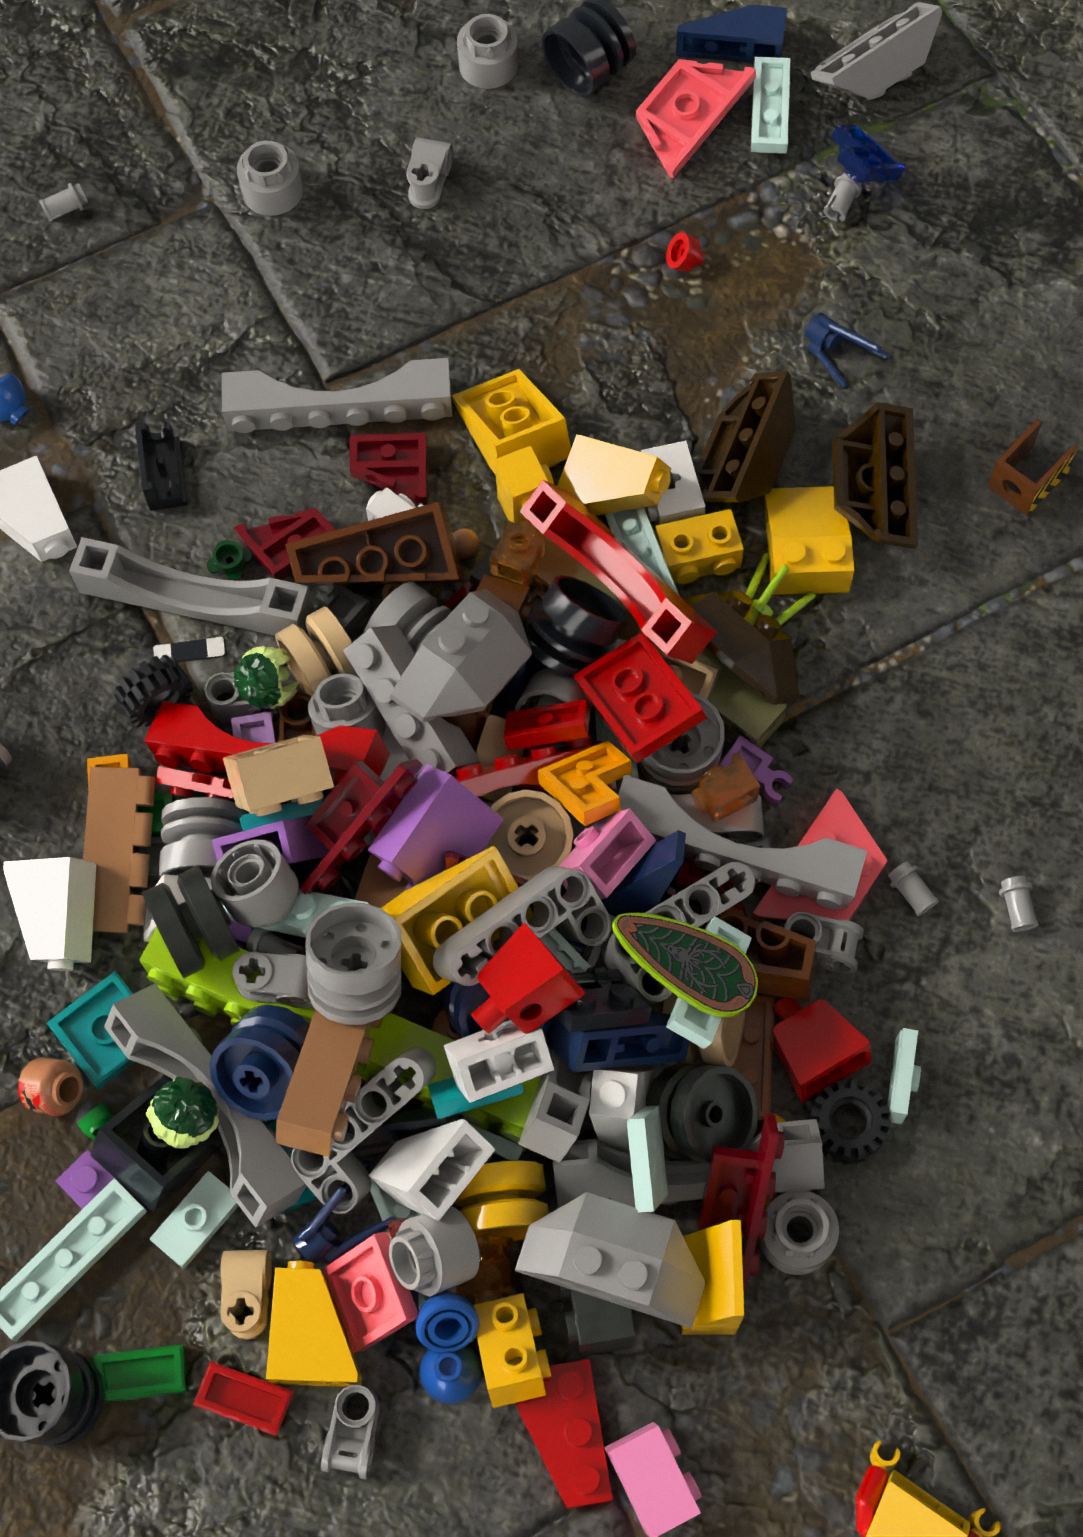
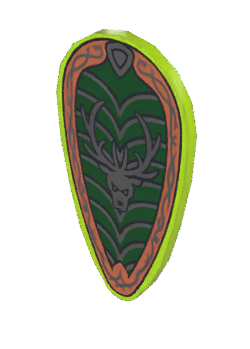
M625 913L618 915L613 921V932L630 956L657 981L701 1012L716 1017H734L747 1010L756 997L758 979L754 965L746 954L729 940L707 930L655 914Z

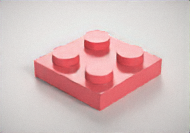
M387 1231L373 1234L322 1269L353 1353L369 1349L415 1320L418 1315V1310L410 1290L400 1284L392 1270L389 1259L391 1240Z

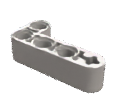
M730 862L645 913L667 917L699 927L714 916L719 915L747 898L754 889L755 878L747 865L741 862ZM730 881L733 888L719 896L716 888ZM689 897L695 898L702 907L701 915L692 911L689 906ZM613 932L609 935L601 946V956L608 970L619 969L622 973V984L630 985L650 1007L666 1000L672 994V991L652 977L632 957L623 955L619 949V940ZM643 976L650 978L656 986L654 996L648 994L643 989Z
M550 866L441 943L434 953L433 966L440 977L464 986H473L479 983L477 980L478 973L524 923L539 938L556 927L559 933L570 941L588 946H598L609 937L612 922L600 897L585 873L561 866ZM566 879L568 883L566 893L563 896H561L560 887L562 882ZM533 903L534 913L532 918L527 921L526 911L528 906ZM587 916V926L581 932L582 919ZM498 928L500 938L495 946L492 947L491 936Z
M415 1047L404 1051L359 1090L355 1103L347 1102L344 1113L349 1114V1122L354 1126L355 1135L346 1132L342 1142L335 1140L330 1157L323 1156L324 1162L314 1158L311 1152L296 1148L292 1150V1167L323 1205L340 1187L339 1180L345 1181L350 1185L353 1195L345 1193L332 1212L337 1214L347 1213L370 1191L371 1178L368 1176L369 1173L351 1150L432 1081L437 1068L432 1054L427 1050ZM411 1066L416 1074L402 1085L397 1078ZM373 1091L379 1092L384 1096L387 1104L386 1108L379 1107L374 1102L372 1097Z

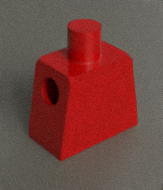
M524 923L478 973L477 980L490 997L472 1012L471 1016L488 1035L507 1018L523 1033H530L577 1001L586 992L550 949Z
M783 997L774 1005L773 1011L781 1022L772 1028L773 1045L802 1104L821 1094L828 1085L830 1087L834 1086L836 1081L846 1079L871 1063L870 1042L825 1000H817L802 1008L796 999Z

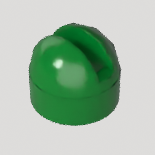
M103 1102L86 1114L78 1122L77 1126L91 1140H95L99 1128L113 1118L114 1114L106 1103Z

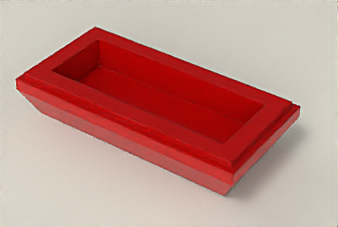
M210 1361L193 1405L278 1436L294 1391Z

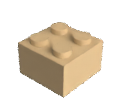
M301 735L223 757L236 807L247 810L250 814L256 813L257 816L281 811V802L288 800L305 804L324 798L323 790L334 787L320 736Z

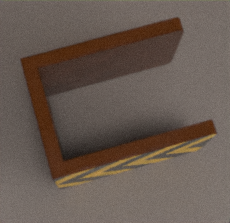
M1036 419L996 461L988 484V488L1026 516L1035 509L1069 472L1078 450L1075 445H1072L1036 484L1017 471L1014 467L1035 444L1042 425L1039 419ZM1006 480H1009L1013 482L1015 485H1017L1021 491V494L1015 493L1013 490H1011L1007 485Z

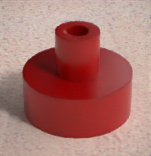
M684 232L676 234L667 248L666 261L668 266L686 273L692 270L695 265H702L705 253L700 251L699 239Z

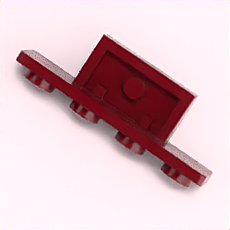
M413 759L399 764L385 782L363 761L355 762L305 824L330 850L300 887V890L305 895L319 890L326 892L338 882L342 876L338 870L346 860L348 862L352 861L363 851L367 845L363 839L371 829L376 830L381 827L391 816L392 811L389 807L396 798H403L417 784L418 779L415 775L423 766L420 761Z
M773 1114L765 1115L758 1152L713 1146L697 1223L698 1231L730 1220H741L743 1292H746L749 1276L756 1277L758 1272L759 1250L755 1249L757 1238L765 1237L768 1222V1213L764 1211L766 1198L773 1199L776 1187V1172L772 1171L774 1159H781L784 1151L785 1134L778 1131L776 1116Z

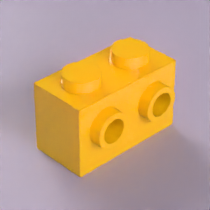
M528 446L495 459L497 497L515 535L530 532L535 527L520 511L542 480L554 484L548 466L546 464L540 465L532 447Z
M731 509L655 526V534L674 582L687 584L695 581L698 577L710 574L726 575L737 568H741L744 548Z
M523 1293L473 1305L480 1322L479 1331L476 1336L492 1407L496 1408L546 1396L543 1379L551 1377L546 1350L536 1351L533 1337L542 1335L536 1308L527 1310Z

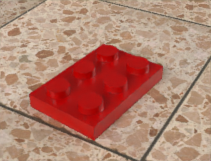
M643 632L635 635L573 675L580 689L636 764L707 719L702 707Z

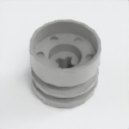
M411 581L396 588L381 602L371 616L364 633L371 627L398 625L416 654L425 640L452 611L445 606L437 607V599L421 586Z
M691 693V695L702 707L707 719L638 763L643 776L650 783L665 787L671 794L690 793L704 787L715 775V770L721 759L724 744V722L715 706L706 698ZM672 745H676L679 749L685 746L686 753L683 754L680 750L672 752Z
M210 797L187 798L167 804L162 810L161 819L164 826L161 829V838L167 845L160 851L159 879L164 874L179 875L198 865L204 877H211L217 863L212 840L242 832L239 818H241V815L249 814V812L236 807L235 802Z
M343 903L327 908L313 919L306 931L308 996L314 1009L325 1018L344 1025H363L376 1021L394 1009L401 996V931L392 916L381 908L366 903Z

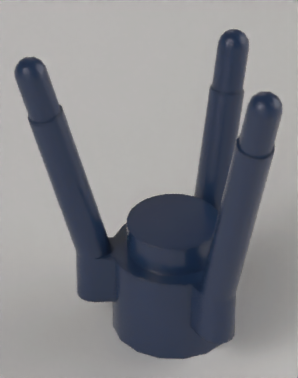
M822 312L811 319L804 332V337L811 341L807 350L820 360L841 388H846L847 382L823 350L833 351L838 347L842 339H845L884 360H888L890 357L889 353L883 351L880 345L839 325Z
M369 1161L361 1163L367 1170L369 1169ZM345 1182L329 1198L315 1218L293 1238V1241L303 1256L312 1263L317 1264L324 1257L328 1262L332 1263L344 1252L359 1245L373 1234L382 1233L384 1230L395 1225L397 1219L393 1216L337 1245L335 1240L340 1236V1233L328 1218L333 1214V1209L345 1193L349 1194L352 1190L350 1185Z

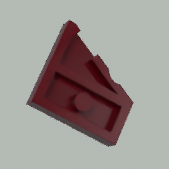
M426 433L350 435L351 476L381 489L387 487L396 495L404 494L413 502L427 505Z
M317 508L299 511L292 516L281 515L268 518V525L247 529L244 523L234 527L237 538L246 548L250 549L252 555L270 576L279 580L293 573L285 544L336 530Z

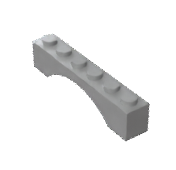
M448 358L410 360L399 370L377 382L359 388L340 391H313L293 387L271 378L260 370L222 373V414L227 431L249 433L254 430L263 429L285 431L293 427L308 426L325 428L329 425L338 424L360 426L368 422L384 421L400 423L404 420L414 419L435 421L444 417H453Z
M81 537L69 570L79 593L270 635H275L292 624L299 626L306 633V617L312 614L314 609L309 587L306 585L274 578L233 581L198 576L158 564L120 545Z
M624 775L618 793L620 797V811L630 808L656 839L655 843L677 830L685 832L684 858L695 861L694 864L699 868L715 871L727 863L741 862L752 871L755 884L763 882L775 886L779 893L791 897H798L801 894L816 899L817 904L828 909L837 910L841 907L847 909L854 899L867 850L829 838L808 845L785 849L758 848L735 843L712 833L694 821L676 804L665 787Z
M609 914L611 922L613 923L616 917ZM619 941L620 951L623 955L631 957ZM602 944L598 946L586 945L582 958L591 967L604 966L608 970L601 956ZM551 1048L549 1054L554 1070L541 1076L518 1144L560 1163L579 1136L590 1101L593 1070L573 1072Z
M156 983L114 1003L104 1028L129 1060L149 1066L173 1080L176 1077H186L195 1082H202L211 1090L219 1108L217 1128L221 1134L228 1156L230 1195L255 1228L296 1204L307 1185L292 1167L291 1158L280 1144L276 1143V1134L270 1127L265 1126L260 1119L247 1117L233 1109L219 1095L211 1080L209 1063L212 1056L203 1046L197 1031L189 1027L179 1015L173 1000L169 996L164 995Z
M817 1119L777 1122L778 1131L785 1134V1143L782 1158L774 1159L772 1171L776 1172L775 1193L825 1188L822 1141ZM761 1133L752 1139L750 1146L746 1150L758 1152ZM598 1139L576 1140L560 1163L553 1160L558 1207L564 1206L586 1192L604 1198H611L613 1201L632 1207L635 1206L630 1154L614 1149ZM694 1160L665 1161L668 1196L661 1204L672 1205L679 1201L702 1199L710 1163Z

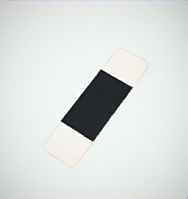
M223 637L162 644L153 647L154 657L158 656L160 659L162 655H168L169 657L173 656L177 661L223 656L225 654Z

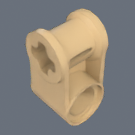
M270 1250L224 1251L222 1254L221 1320L240 1339H255L267 1327L269 1289L272 1279ZM245 1307H248L253 1312V1315L245 1317L244 1324H241L236 1319V1316L243 1315Z

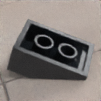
M163 1075L99 1128L90 1155L152 1213L179 1191L223 1143L218 1128L210 1134L208 1139L203 1142L200 1141L197 1145H191L188 1148H175L168 1145L164 1140L158 1139L157 1135L153 1132L146 1112L156 1092L160 1091L163 1085L173 1081L172 1078Z

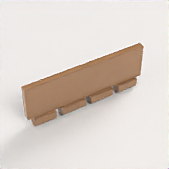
M90 767L83 860L96 863L93 932L129 933V925H145L146 902L143 895H132V888H148L150 855L135 853V847H151L153 814L138 812V806L154 807L156 778L141 776V769Z

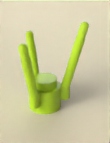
M769 553L763 554L745 593L751 599H753L769 561ZM782 565L759 600H753L752 605L762 614L773 615V611L767 605V602L788 572L789 567L787 565ZM809 592L775 618V620L780 625L785 623L812 601L816 596L815 593Z

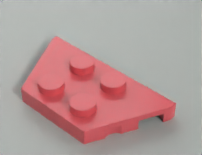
M678 59L636 110V118L670 178H675L756 79L755 69L745 67L744 71L724 69L723 64L710 62L700 64L692 60Z
M836 788L798 846L808 845L829 838L867 850L856 894L847 909L842 907L837 910L828 909L817 904L816 899L801 894L798 897L787 896L779 893L775 886L771 885L752 914L754 920L760 922L765 921V919L787 921L794 913L808 912L835 920L850 921L884 870L888 860L843 792Z

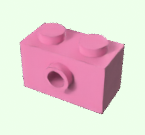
M629 808L600 819L594 827L591 826L582 831L573 842L576 847L559 866L585 873L600 899H605L656 842V839ZM565 879L562 885L567 889L568 883Z
M652 1422L604 1447L648 1537H658L701 1514L695 1501L702 1498V1495L690 1471L682 1474L674 1457L680 1455L681 1452L669 1428L661 1431L660 1427Z

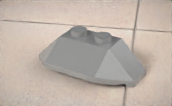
M922 2L915 3L905 12L884 21L821 62L811 72L812 80L868 100L881 97L885 94L887 88L896 82L909 78L912 75V71L925 63L942 16L941 6Z
M486 589L470 592L421 645L393 688L389 698L422 722L435 720L436 717H449L484 711L531 657L532 651L519 613Z
M588 1192L529 1225L515 1268L516 1272L689 1328L693 1327L705 1286V1280L675 1220L651 1212L638 1213L635 1207Z

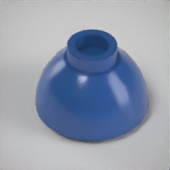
M8 374L0 379V422L10 421L15 426L28 414L30 409L25 405V391L20 380L15 374Z
M449 1290L435 1294L425 1301L416 1318V1334L419 1341L426 1348L440 1353L455 1352L468 1346L475 1339L480 1326L478 1314L470 1301L464 1296Z
M470 1345L461 1350L446 1353L428 1349L420 1363V1381L426 1393L434 1400L445 1404L460 1403L468 1399L477 1390L482 1378V1364L478 1354Z

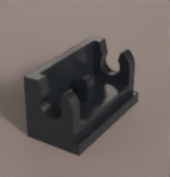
M145 422L135 424L141 487L149 510L153 511L188 505L179 436L175 437L172 426L167 422H162V432L160 433L150 432V427Z

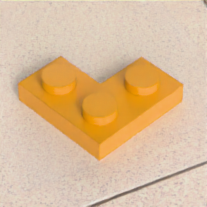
M607 740L539 769L538 780L539 784L586 826L620 811V797L607 785L623 778L624 775L632 774L631 760Z

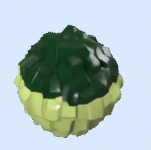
M265 646L252 648L246 652L241 658L240 664L236 667L233 676L235 678L234 686L237 688L239 695L246 699L249 705L255 706L258 709H275L276 706L285 705L296 694V687L299 681L282 687L281 683L288 680L289 673L281 665L292 661V658L287 655V651L283 648L277 649Z
M176 1077L173 1081L163 1085L160 1091L156 1092L146 1112L153 1132L157 1135L158 1139L164 1140L168 1145L175 1148H188L191 1145H197L200 1141H205L219 1123V1108L209 1087H206L202 1082H195L186 1077Z

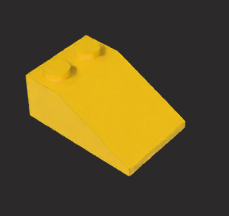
M520 369L451 395L460 416L489 468L495 475L496 458L528 446L532 447L540 465L546 464L548 468L568 459L571 445L565 417Z
M834 486L772 488L769 494L764 495L770 582L782 565L789 567L788 572L773 595L808 594L809 592H814L815 594L849 593L854 574L852 538L848 520L834 510Z
M492 846L417 884L381 907L382 910L395 919L401 931V969L413 988L435 995L452 981L440 977L434 969L433 956L436 949L441 943L519 888L496 847ZM529 906L526 911L527 921H529L533 916V912ZM498 928L491 936L492 947L495 946L500 938Z
M730 1220L683 1236L705 1280V1286L693 1327L689 1328L681 1325L682 1335L736 1334L744 1317L741 1220Z

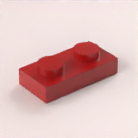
M587 699L507 712L503 736L507 750L530 749L538 745L562 741L572 742L588 737L590 709Z

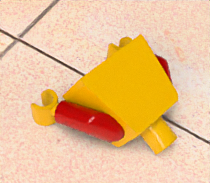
M882 1440L876 1441L870 1453L872 1465L867 1467L856 1494V1530L860 1536L993 1537L999 1533L1001 1529L999 1521L994 1522L988 1531H984L980 1527L979 1518L986 1511L985 1508L974 1511L966 1520L896 1470H893L889 1476L887 1471L892 1470L900 1458V1450L897 1447L893 1459L885 1461L879 1457L877 1452Z

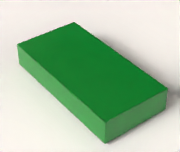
M183 1344L93 1355V1362L103 1379L104 1402L188 1392L186 1347Z

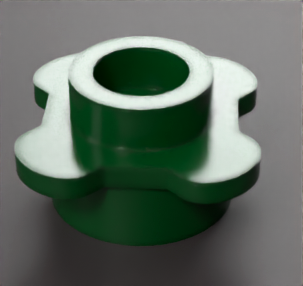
M223 540L213 549L212 559L207 562L208 571L212 574L220 573L225 575L228 580L238 581L243 576L242 570L246 563L252 561V552L248 548H241L234 541ZM228 559H233L232 563L226 562Z

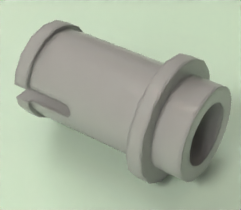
M846 172L835 179V190L823 211L829 219L836 222L845 220L854 198L858 197L862 192V181L858 176Z
M69 183L67 184L69 188L39 200L49 222L79 208L82 211L84 210L82 206L89 204L79 183L73 186Z
M906 861L888 875L892 881L890 886L892 889L897 887L915 910L916 915L921 916L933 908L939 900L917 874L919 870L917 865L911 866Z
M1015 876L1003 880L999 895L1005 897L1012 931L1020 932L1037 927L1039 924L1035 917L1029 893L1033 888L1032 884L1027 883L1025 876Z
M257 927L250 934L246 949L250 952L280 955H304L305 952L303 946L281 938L271 930Z

